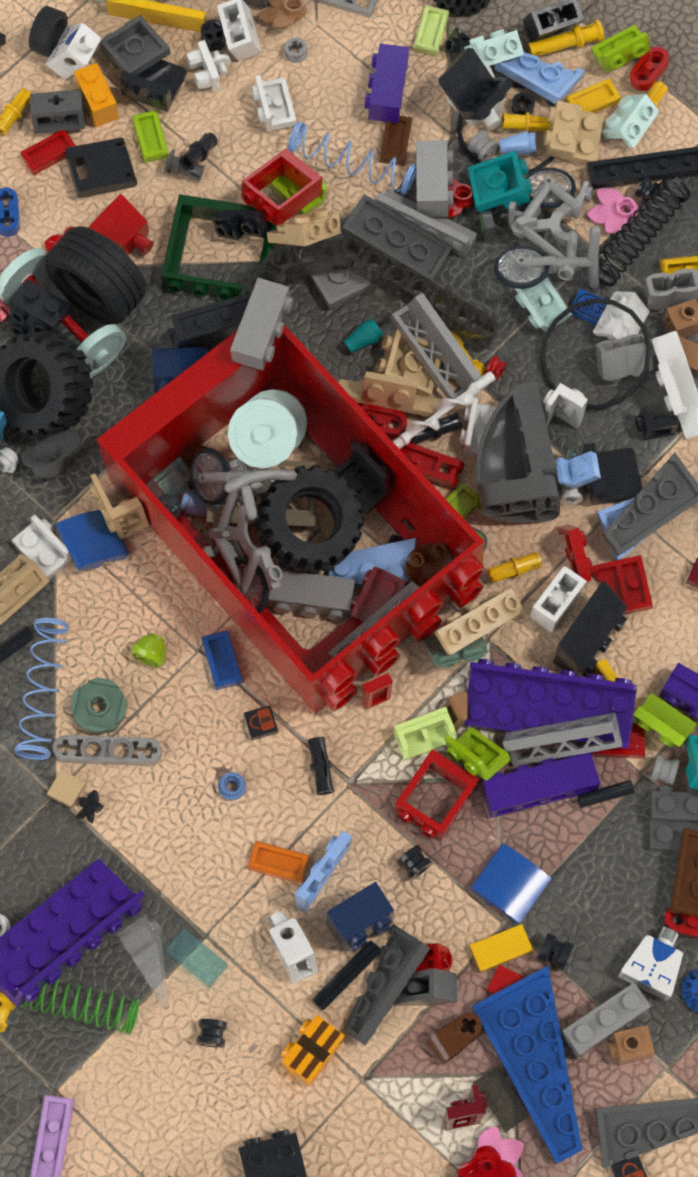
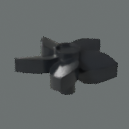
M96 790L91 791L87 798L79 797V805L83 808L79 811L76 818L83 819L87 817L88 822L93 824L95 813L100 812L104 807L99 802V794Z

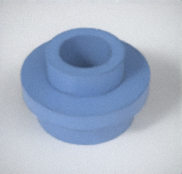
M235 772L224 774L218 782L219 793L227 800L241 798L246 791L245 779ZM235 783L238 787L235 791H229L227 789L228 784Z

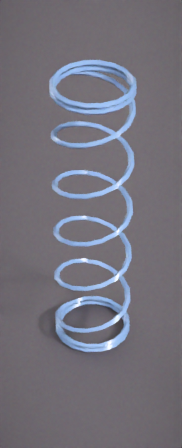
M299 121L294 126L288 142V150L291 153L296 151L302 138V153L304 158L310 159L325 142L324 160L327 167H332L338 163L348 148L346 161L348 174L352 176L358 173L370 157L369 179L372 184L378 183L393 163L391 174L393 191L398 192L401 190V194L404 196L409 193L417 172L416 164L410 165L402 186L396 190L393 183L396 157H393L382 176L374 182L371 179L374 149L370 150L358 170L350 173L349 155L351 140L348 141L339 158L332 165H329L326 157L329 132L326 133L316 151L307 157L304 151L307 124L304 125L303 122Z
M39 618L34 621L35 630L48 640L39 641L30 648L31 654L45 664L34 666L26 673L30 682L42 688L30 691L23 696L25 705L31 710L40 713L26 716L19 722V727L23 732L36 738L23 741L15 747L17 755L28 759L44 760L48 759L51 754L48 749L41 746L22 745L37 741L52 742V739H45L27 732L23 729L21 723L31 717H56L55 714L45 713L31 707L25 701L27 695L35 692H60L59 689L42 686L29 677L30 671L39 667H64L61 664L44 661L33 653V648L37 644L45 642L67 643L66 640L54 639L40 632L63 634L69 631L68 623L55 618ZM39 623H53L65 628H48L39 625ZM20 750H33L45 754H30Z

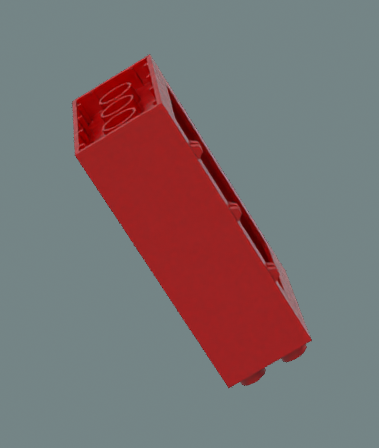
M285 325L281 337L275 338L273 343L275 352L272 361L266 362L264 370L232 361L230 349L237 333L235 331L96 440L109 480L126 499H133L138 496L150 527L315 714L326 704L335 712L345 706L356 695L358 689L353 682L365 672L370 670L375 677H378L397 662L400 654L395 648L409 636H412L417 642H421L429 637L442 623V619L437 613L452 601L459 608H462L479 595L484 587L479 579L486 569L482 565L485 541ZM270 389L285 390L299 399L306 410L308 419L306 434L337 468L350 458V442L355 440L359 445L361 443L365 444L372 454L371 458L377 464L379 462L382 463L390 473L388 476L390 483L389 497L374 509L403 540L416 538L417 546L422 544H443L453 558V561L334 658L328 652L364 621L351 617L314 648H302L267 607L260 614L256 609L262 603L250 588L245 594H242L237 589L235 581L233 584L229 580L230 571L221 555L210 558L205 553L203 548L211 546V544L178 507L173 514L170 513L169 506L172 505L173 501L165 499L168 495L157 484V480L176 465L187 448L205 443L229 424L238 408L261 391ZM405 519L407 524L414 530L412 533L402 523Z

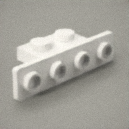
M673 331L652 339V344L659 361V370L655 371L660 387L665 385L668 395L664 399L668 411H674V414L678 415L685 438L689 439L698 436V390L678 333Z

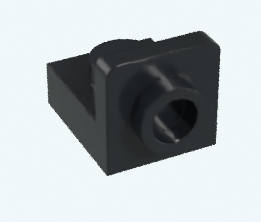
M646 406L641 407L638 416L635 417L637 431L642 432L644 441L673 436L678 427L676 415L667 416L662 414L650 420Z

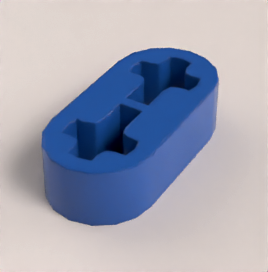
M5 187L0 189V234L10 237L17 234L20 229L19 201L17 193L13 189ZM5 197L10 198L9 208H5L3 201L5 200ZM5 216H10V227H5L4 225L6 223Z

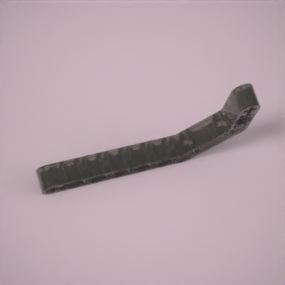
M355 235L324 239L307 246L287 245L274 248L240 293L241 296L253 292L257 278L282 285L286 279L349 269L405 304L410 303L419 295L414 290L421 291L447 328L478 348L487 349L491 347L499 329L497 321L491 316ZM348 250H353V251L356 252V254H351V253H348L347 251H348ZM321 254L331 256L330 258L313 261H303L300 259ZM274 262H283L285 265H277ZM374 263L377 264L379 267H372L369 264ZM391 277H398L401 280L395 281ZM440 303L443 304L445 307L440 308L435 304ZM457 317H464L468 321H461Z

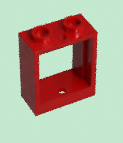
M285 148L242 180L241 198L248 206L261 211L265 220L271 221L277 226L283 224L322 194L323 177ZM283 174L297 185L300 190L278 206L260 191Z
M432 749L396 801L394 811L397 812V817L405 823L411 824L413 822L421 827L420 831L428 838L434 839L436 837L442 840L478 787L479 779ZM429 769L463 790L441 824L407 803Z

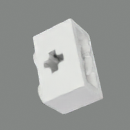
M230 0L217 5L228 50L238 61L262 53L248 5L243 0Z
M563 566L533 606L530 618L553 633L583 593L586 580Z

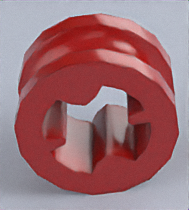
M494 356L487 365L483 375L490 371L496 379L493 382H497L505 371L507 362H500L499 357Z

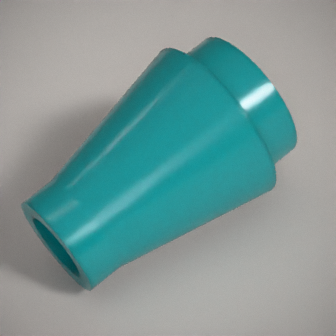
M371 318L368 321L363 320L343 340V343L352 354L359 349L379 342V338L383 336V333Z

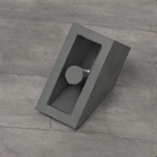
M434 968L414 972L393 1005L437 1006L457 1002V973Z

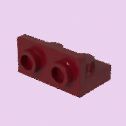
M374 566L372 570H368L362 582L364 587L360 595L357 594L351 603L350 608L352 612L350 616L366 621L407 586L409 582Z
M478 1084L471 1085L469 1093L470 1103L466 1099L450 1103L451 1107L446 1108L444 1116L446 1131L481 1124L482 1117L486 1114L485 1109L488 1107L485 1092H479Z

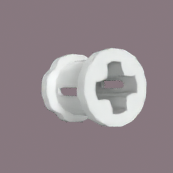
M560 484L561 496L559 498L561 504L574 505L582 502L583 495L580 493V487L573 489Z

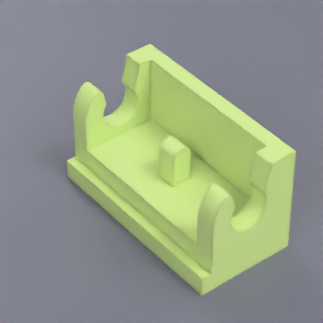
M446 707L394 726L393 734L404 761L428 753L432 749L436 750L446 746L444 738L447 735L456 740V731Z

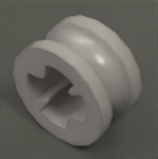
M298 37L289 39L285 43L286 58L293 63L305 60L307 57L306 42ZM298 47L299 53H294L292 48Z

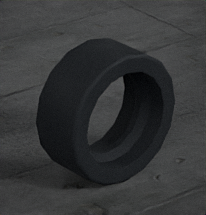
M50 6L41 8L30 30L29 47L31 51L50 57L68 25V17L65 12Z

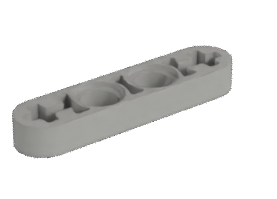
M64 735L58 737L53 743L54 755L62 763L153 766L162 757L161 745L152 738ZM65 743H69L72 749H79L78 743H82V756H78L77 750H69L67 755H63L62 751L58 749L63 748ZM93 743L100 745L102 748L101 753L96 757L88 756L86 754L88 745ZM121 744L128 746L129 754L124 758L116 757L114 755L116 746ZM133 745H138V751H147V746H152L153 751L157 753H153L151 758H146L145 753L137 752L138 758H133L135 754Z

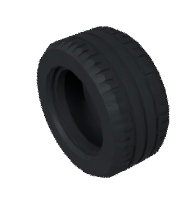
M83 226L69 229L46 255L45 269L55 286L76 307L99 322L109 325L122 323L146 295V281L137 265L115 243L93 229Z

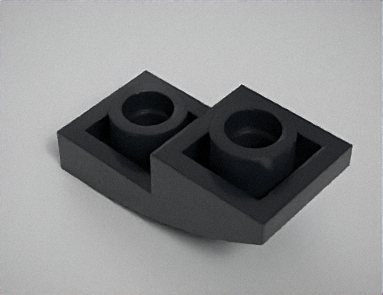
M228 210L216 212L210 216L219 237L238 241L244 234L264 238L267 232H269L261 211Z

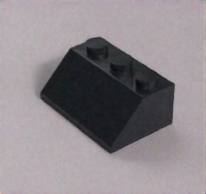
M605 581L600 583L558 644L553 663L560 668L576 672L578 677H583L585 673L591 674L598 662L595 658L600 651L605 653L613 641L610 636L615 630L620 632L628 619L624 617L627 606Z

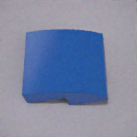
M100 510L79 514L62 520L55 525L78 570L99 568L104 562L124 560L130 554L123 539H119L116 531L110 532Z
M502 843L472 883L470 889L490 906L498 908L514 923L520 924L552 878L520 853Z

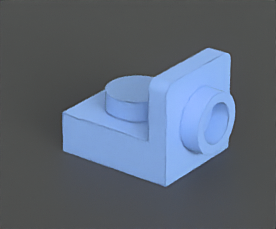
M592 451L570 460L561 457L555 459L556 477L562 485L575 489L601 479L597 454Z

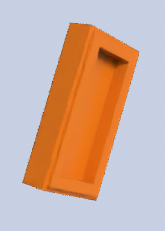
M255 841L248 870L302 884L310 855Z

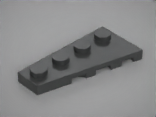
M675 452L602 534L617 556H620L698 503V483Z
M392 924L389 930L392 937L388 945H382L381 952L378 955L381 960L376 971H370L368 975L366 993L358 997L343 1029L365 1046L375 1034L376 1029L391 1010L393 1003L403 988L406 987L409 979L430 949L427 945L395 924Z
M698 1098L595 1108L602 1168L612 1166L615 1163L628 1160L698 1133Z

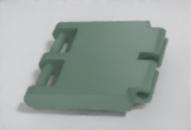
M437 636L427 637L422 641L434 666L439 665L441 668L451 667L455 663H459L460 659L477 661L484 657V653H488L483 637L450 656L447 655Z

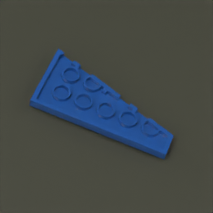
M546 966L473 1005L472 1009L476 1016L479 1017L487 1037L553 1160L558 1164L583 1149L549 966Z

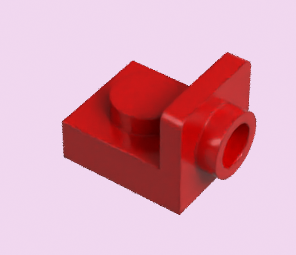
M439 943L425 944L430 949L415 972L433 968L450 972L453 958L449 948Z

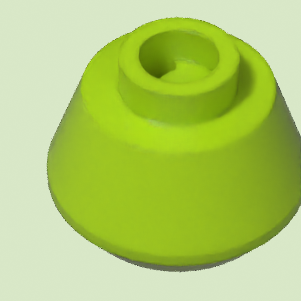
M150 633L149 636L143 635L132 645V656L148 666L159 668L166 663L167 646L164 644L165 640L154 633Z

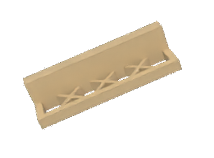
M20 554L0 572V625L50 582L36 562L23 554Z

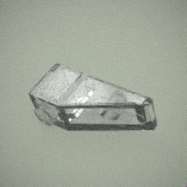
M144 915L118 932L117 937L164 1010H166L170 1005L163 943L160 937L164 933L155 919L150 921Z

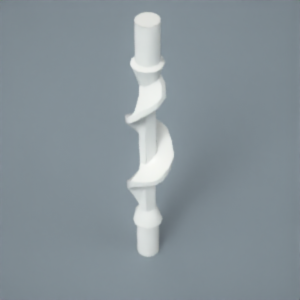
M489 371L471 383L467 391L456 399L444 398L440 400L434 415L425 421H412L409 423L405 432L393 440V443L401 449L409 444L412 437L429 426L435 431L439 430V418L458 404L469 406L473 402L475 395L480 394L483 388L496 380L495 376Z

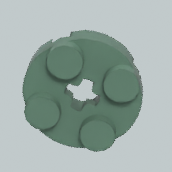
M95 678L75 690L71 699V712L76 725L91 734L112 733L117 730L126 716L127 702L123 692L113 681ZM98 700H102L106 709L97 713L91 706L92 704H97Z

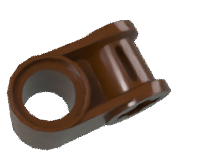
M464 1013L450 1024L437 1030L426 1041L442 1064H445L480 1036L482 1024L479 1017L475 1014ZM463 1022L475 1024L473 1034L469 1031L462 1032Z

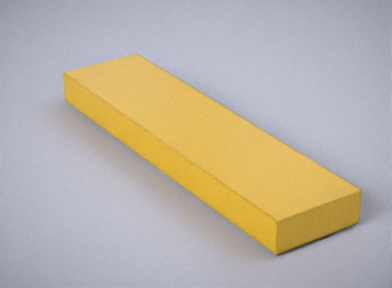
M106 0L108 15L135 19L141 15L149 23L201 32V27L206 22V12L149 0Z

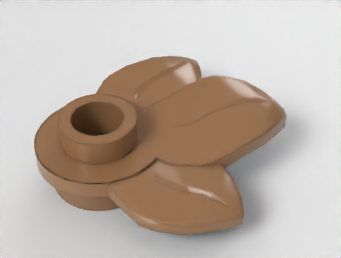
M269 0L270 7L257 13V18L264 23H273L274 28H286L292 25L294 21L303 18L307 13V8L302 0Z

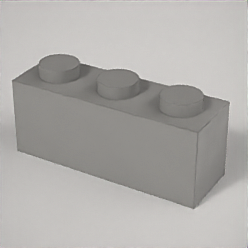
M447 140L416 141L417 211L428 217H448V206H453V191H448V186H453V170H448V166H453V150H447Z
M257 278L230 349L233 362L264 370L266 362L272 361L275 352L273 343L275 338L281 337L284 328L282 319L284 314L290 313L293 304V298H290L288 286Z
M282 570L283 576L279 580L281 587L270 590L269 608L274 609L277 613L288 614L292 611L299 612L305 617L321 615L328 616L329 619L334 621H343L344 619H350V606L353 601L355 580Z
M632 983L565 1028L561 1033L562 1040L574 1058L578 1060L609 1039L613 1033L619 1032L646 1014L651 1005L637 985Z

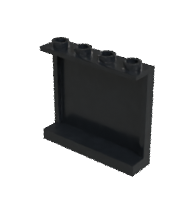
M252 292L172 315L171 320L174 327L167 329L172 347L197 348L228 338L238 330Z

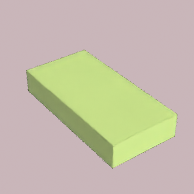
M425 5L413 47L414 52L438 57L449 18V10Z

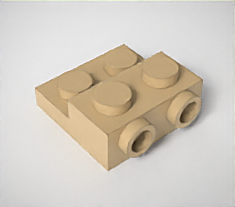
M557 100L554 107L550 106L547 114V122H550L549 130H546L543 139V145L546 146L545 155L583 164L597 161L604 115L582 111V106Z
M318 208L312 210L311 215L294 216L293 221L279 224L277 229L267 232L268 243L307 246L341 234L339 213L328 212L327 208Z
M396 329L390 335L387 334L381 344V349L385 350L384 356L377 361L374 372L418 381L416 393L424 396L432 395L435 381L399 330ZM418 337L417 342L419 345L428 349V341ZM433 357V364L439 369L441 359Z

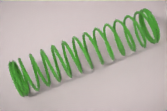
M59 979L55 982L52 997L45 1010H43V999L47 984L42 987V992L34 1008H32V1002L29 1003L32 1011L40 1003V1009L43 1014L51 1006L53 1016H56L62 1008L64 1019L68 1018L73 1011V1018L76 1022L81 1019L84 1013L86 1024L91 1023L95 1016L97 1027H100L106 1018L108 1030L112 1029L117 1021L119 1033L125 1029V1034L130 1035L136 1023L140 1000L139 998L136 999V997L133 998L127 1019L121 1030L120 1020L125 995H122L117 1014L110 1027L109 1017L114 996L113 992L110 995L107 1009L99 1024L98 1013L103 994L102 989L99 992L95 1009L88 1022L87 1010L92 987H89L85 1004L77 1019L76 1007L81 984H78L75 999L67 1016H65V1004L70 981L66 984L63 999L56 1013H54V1001ZM25 1001L20 1007L23 1008L28 1002Z

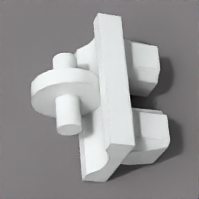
M205 40L199 41L198 49L186 53L187 62L191 70L201 66L204 68L203 71L194 73L198 89L211 87L213 92L220 91L218 71L221 75H226V68L231 64V60L228 55L220 54L218 50L212 53V58Z

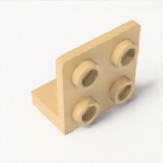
M96 474L90 475L93 484L89 486L111 533L116 531L121 540L149 527L138 496L133 499L122 500L116 507L112 508Z

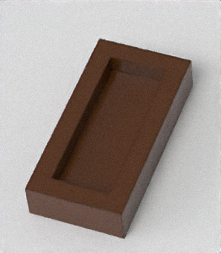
M399 116V123L386 121L379 163L390 164L393 157H396L395 165L405 166L412 117Z

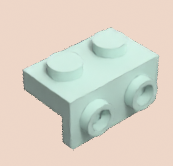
M504 29L490 33L491 39L487 40L480 36L469 40L470 45L464 47V49L473 48L485 67L524 54L517 30L505 34Z
M646 94L626 95L619 101V106L606 119L605 125L601 130V135L605 140L622 138L629 148H634L659 113V110Z
M537 275L535 278H533V279L530 280L529 282H532V281L538 279L541 275ZM548 275L541 283L534 287L525 289L515 288L518 293L515 295L516 300L523 309L527 307L531 313L528 318L536 329L540 327L547 332L553 320L568 308ZM571 312L567 314L563 319H561L557 323L556 326L561 324L563 321L568 319L573 314Z

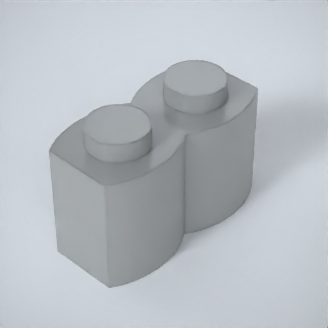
M680 269L672 274L655 273L648 276L642 291L647 309L662 310L670 305L675 306L692 299L697 301V270Z
M633 334L622 339H611L596 344L598 374L603 380L617 382L628 375L640 376L644 369L647 350L643 334ZM652 350L648 372L654 370Z

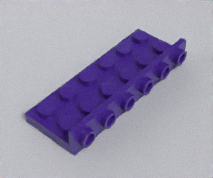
M487 659L470 662L471 672L467 691V720L463 726L511 732L615 713L623 743L622 747L618 748L629 750L637 694V685L632 684V680L615 678V681L604 680V676L597 674H588L587 678L578 677L576 672L560 670V674L549 673L548 668L533 666L532 670L521 669V665L516 663H505V666L494 665V661ZM613 733L596 736L604 742L614 740ZM586 737L569 741L586 743L588 738Z
M98 858L0 937V991L16 1007H19L25 1001L28 1003L32 1002L40 994V988L45 984L50 986L55 983L62 975L61 971L67 966L73 968L82 959V954L88 949L93 951L103 941L102 937L108 932L111 935L114 934L122 926L125 918L136 916L143 908L141 903L145 893L140 890L137 894H134Z

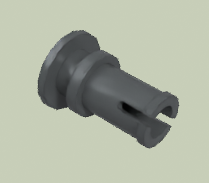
M172 149L166 159L164 173L167 174L171 170L174 171L173 174L175 175L179 173L200 182L205 166L197 164L193 170L187 171L183 169L180 165L182 155L179 157L175 156V150Z

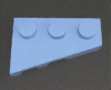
M412 538L352 551L340 564L330 569L329 576L354 579L355 587L363 588L362 582L365 574L376 566L409 582L405 564L409 553L417 547V539Z
M342 831L338 837L334 835L325 849L327 853L322 859L316 861L310 871V876L305 883L303 882L295 893L294 897H296V907L304 913L308 911L352 844V836Z

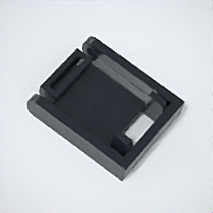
M115 138L65 148V158L78 198L132 188L138 184L124 138ZM84 160L89 178L80 180L76 167L83 166Z

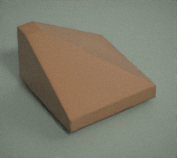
M466 691L451 696L443 706L448 710L455 731H458L467 720L468 695Z

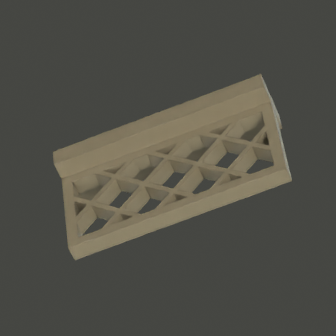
M208 457L207 472L213 471V463H220L216 457ZM224 458L230 470L229 462L238 458ZM284 460L277 466L281 469H286L284 466L293 467L291 470H295L299 466L311 467L316 465V462ZM254 467L257 471L261 470L258 467ZM266 480L271 486L273 482L271 480ZM207 483L206 497L212 499V494L219 488L224 491V483H217L218 486L214 489L213 483ZM252 489L253 495H254V496L256 497V499L258 500V501L255 503V505L257 506L259 503H261V501H262L261 499L263 498V496L260 497V496ZM307 497L309 499L308 510H298L292 503L289 504L292 509L286 510L288 526H315V498ZM238 501L236 504L238 507H235L229 524H237L238 512L242 506ZM206 503L205 523L218 522L224 506H212ZM257 515V518L254 520H248V525H256L259 516Z

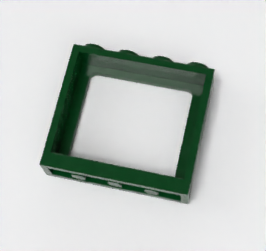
M179 194L161 274L162 288L175 293L181 291L190 292L200 297L206 295L215 296L221 300L253 292L254 286L181 275L179 270L189 224L192 219L212 221L210 216L216 212L257 210L245 204ZM265 220L269 232L277 229V226L271 221ZM267 235L264 237L256 281L257 278L270 280L277 244L268 243Z

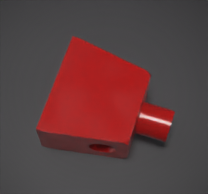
M119 194L88 227L107 237L128 256L134 249L146 255L154 245L146 237L149 233L147 220L122 194Z

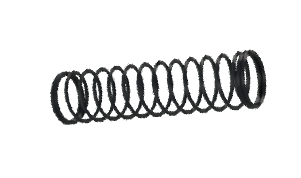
M673 175L664 176L662 182L657 185V189L652 190L651 196L646 197L645 202L640 204L639 209L634 211L633 216L628 218L627 223L622 225L621 230L617 231L615 237L611 238L609 244L605 245L603 251L599 252V255L603 253L606 259L599 258L600 268L613 279V283H609L599 277L601 284L610 287L614 286L617 280L621 278L620 272L627 271L626 265L633 264L632 258H639L638 251H645L644 244H651L650 237H657L656 230H663L662 223H669L668 216H675L674 209H681L680 203H685L690 198V190L681 179ZM666 179L674 180L684 188L687 197L678 186L666 182ZM661 184H663L664 189H659ZM667 184L677 188L684 198L675 194ZM659 190L669 194L670 197L677 201L679 207L671 206L670 203L663 199ZM655 191L658 192L659 197L653 196ZM653 197L662 200L672 209L673 214L665 213L655 203ZM649 198L652 199L653 204L647 202ZM647 204L656 207L666 216L667 221L659 220L649 210ZM646 205L647 210L641 209L642 206ZM639 211L641 217H637L635 214ZM641 211L650 214L660 223L661 228H656L644 218ZM633 218L635 224H631L629 221ZM635 218L644 221L654 230L655 235H650L638 225ZM627 225L629 231H625L623 228ZM629 225L643 232L648 237L649 242L640 240L632 232ZM621 232L624 239L617 237V235ZM623 232L636 238L642 244L643 249L634 247L626 239ZM615 239L618 246L611 244L612 240ZM618 240H622L635 250L637 256L627 253L620 246ZM609 246L612 253L605 251L606 247ZM612 247L624 252L629 257L631 263L621 260L614 253ZM606 254L619 260L625 269L620 270L608 260ZM603 262L609 264L612 268H614L619 276L616 277L614 272Z

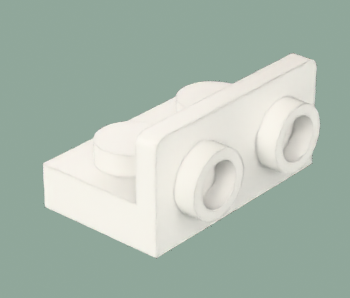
M475 397L472 406L466 405L464 421L469 422L468 430L462 429L460 445L465 446L464 455L477 457L480 439L485 426L497 408L478 404V398Z
M34 514L30 518L32 523L11 541L21 554L36 562L48 580H50L72 561V557L62 538L58 539L52 533L54 529L50 523L44 518L40 520Z

